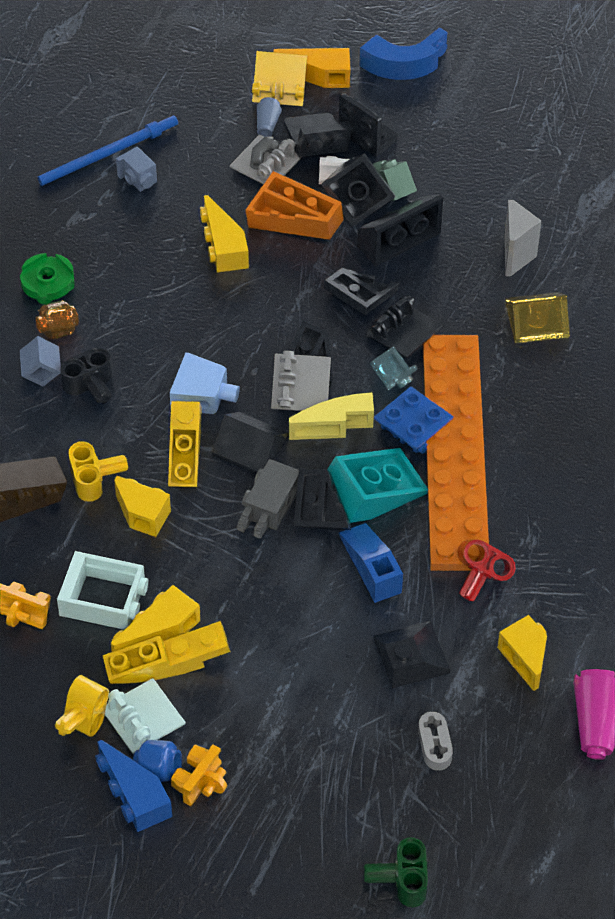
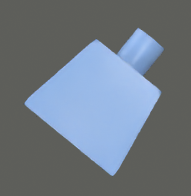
M185 353L170 390V406L171 401L200 402L202 413L214 414L218 410L221 399L237 402L240 387L227 384V369L224 366L196 355Z

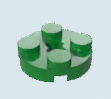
M47 253L37 254L25 261L20 274L21 287L28 296L37 299L40 304H49L52 300L65 296L75 286L73 266L62 255L55 254L56 257H47ZM43 275L48 277L53 275L50 279H43L42 277Z

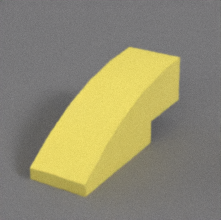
M362 393L338 397L302 410L289 418V440L346 438V429L373 428V394Z

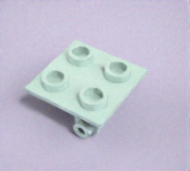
M153 678L125 694L116 689L108 695L109 701L106 705L105 716L132 754L140 749L146 740H158L186 724Z

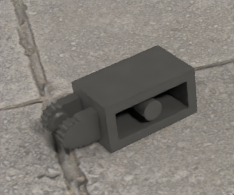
M269 459L264 469L260 468L258 470L252 490L248 489L243 497L242 505L245 506V510L239 519L237 530L244 532L251 521L257 523L253 534L257 538L261 539L268 527L277 530L297 495L299 470Z

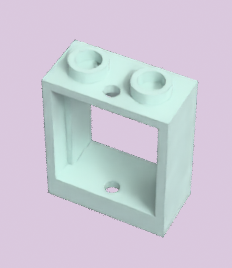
M75 551L57 598L59 616L125 630L139 613L140 603L138 601L140 595L145 596L147 592L148 578H145L144 566ZM86 576L132 585L124 609L78 600Z

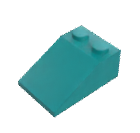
M401 448L335 456L327 469L332 475L350 523L371 520L428 493L427 486Z

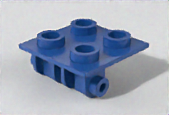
M411 386L374 416V419L381 424L383 430H388L394 435V438H400V442L403 444L407 442V445L413 448L415 453L420 452L421 454L427 450L428 444L426 441L454 418L450 413Z

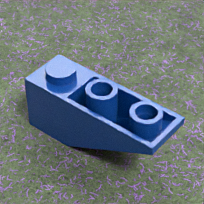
M366 523L353 527L351 530L339 532V536L374 603L402 593L403 572L391 550Z
M103 740L98 741L99 754L95 755L96 762L102 773L107 771L110 777L108 784L115 798L120 796L123 802L121 810L127 823L133 822L137 832L171 818V801L158 776Z

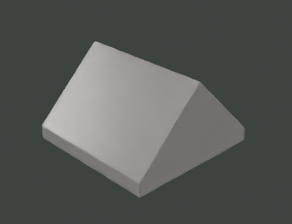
M508 200L504 233L506 276H512L537 257L541 220L514 200Z

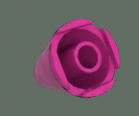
M590 669L581 671L580 677L577 674L574 675L573 683L581 750L586 752L587 757L592 759H605L606 755L613 753L615 747V671Z

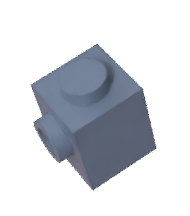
M39 336L20 350L22 377L45 386L59 375L61 367L59 346Z

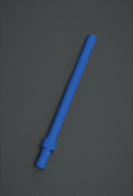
M173 115L158 123L153 121L145 125V128L38 176V181L43 186L147 138L154 139L162 135L163 131L178 125V120Z

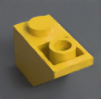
M116 476V497L129 527L157 537L171 512L170 494L165 493L159 488H151L139 484L134 479Z

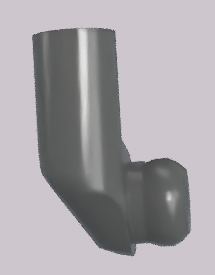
M272 136L264 137L252 148L251 168L258 170V166L264 161V154L267 151L272 153L273 150L279 148V142L274 140Z

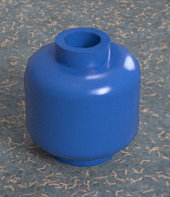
M146 740L140 749L135 751L133 761L158 776L160 781L166 782L170 781L175 771L182 767V754L171 741Z

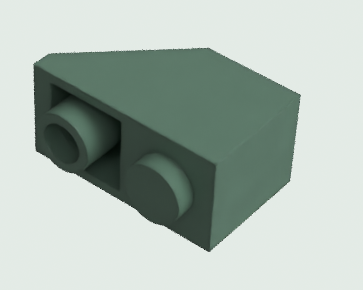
M392 159L389 161L382 160L373 164L396 195L390 201H395L417 191L406 161L396 162V159Z

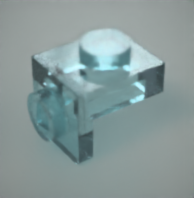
M394 346L369 363L388 390H391L396 385L400 389L414 380L411 375L418 370L416 365L409 368Z

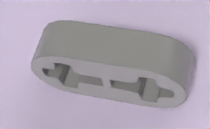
M427 712L421 716L418 727L424 761L433 770H443L450 766L453 754L447 722L440 713ZM433 723L434 727L437 728L436 736H432L428 724ZM434 746L439 747L443 758L437 759L436 754H434Z

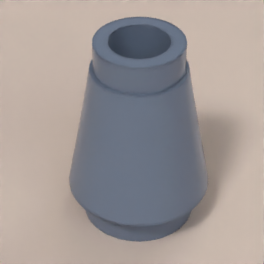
M266 97L257 104L258 135L260 134L264 137L272 136L282 112L278 100Z

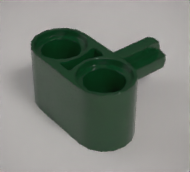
M409 837L403 839L397 847L395 863L366 864L364 866L365 882H395L398 898L403 905L412 908L420 906L426 899L428 884L425 845L417 838ZM406 855H414L418 859L411 861L404 857ZM415 884L419 886V889L410 890L406 886Z

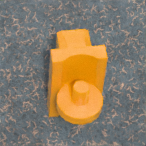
M12 582L9 586L0 583V614L7 616L6 624L15 627L21 621L43 629L47 624V613L51 600L50 595L40 591L33 596L26 593V589L22 584Z
M194 745L187 756V763L196 769L191 774L182 768H178L171 777V786L183 794V802L187 805L192 806L201 792L205 796L210 797L213 791L223 793L227 788V783L223 779L226 770L220 767L222 763L218 757L221 748L212 745L208 750Z

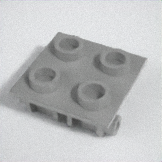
M259 134L230 164V168L262 184L266 182L273 171L285 176L302 158L295 152V142L293 140H283L279 144L278 149L273 150L272 153L267 151L264 154L263 163L256 170L251 168L250 160L252 148L264 138V136Z
M283 351V354H275L271 409L302 411L327 401L331 357L294 355L293 351Z

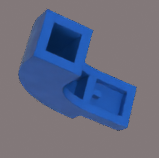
M438 28L425 40L412 46L394 45L375 35L360 47V66L372 74L394 80H408L425 76L438 68V57H441L447 49V32Z

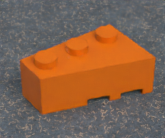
M274 171L245 210L249 228L329 240L343 221L342 203Z

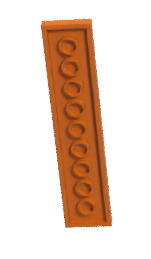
M433 335L423 344L424 396L450 413L454 418L426 441L428 444L426 455L430 571H471L468 566L459 560L458 547L462 542L472 539L482 540L489 544L478 335ZM472 545L468 549V556L472 561H475L480 553L478 547Z

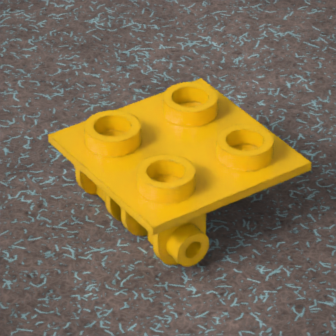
M257 51L252 102L260 103L261 99L270 97L278 100L281 105L303 106L307 55Z

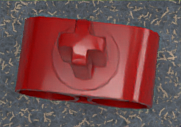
M472 539L462 542L458 547V558L471 571L459 594L469 601H474L486 578L498 581L510 579L516 569L514 560L509 555L482 540ZM472 545H476L480 553L475 561H472L468 556V549ZM498 559H501L505 565L504 572L501 575H497L493 570V565Z

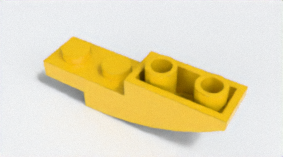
M219 621L165 641L162 640L161 636H157L105 654L103 659L111 684L138 683L149 681L152 678L159 680L204 668L203 661L230 652L223 625Z

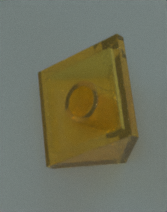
M555 292L505 298L515 343L569 337L567 295Z

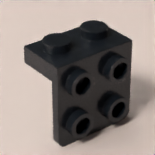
M330 113L288 117L284 121V126L290 139L295 142L294 148L299 157L348 150L352 132L349 121L336 123L333 115Z

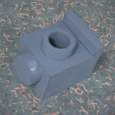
M138 147L116 158L118 177L120 179L125 178L130 185L133 184L140 192L150 188L157 182L156 164Z

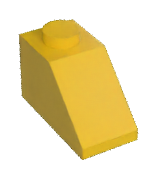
M527 615L499 632L497 648L532 690L535 691L539 688L547 634L540 623H535Z

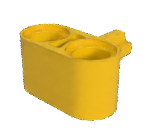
M88 442L74 443L69 449L71 474L77 495L83 501H95L102 495V476L128 470L127 459L124 455L98 460L93 446Z
M79 675L69 689L64 715L55 723V728L59 730V734L65 736L66 734H71L76 729L89 737H93L103 723L109 695L108 688Z

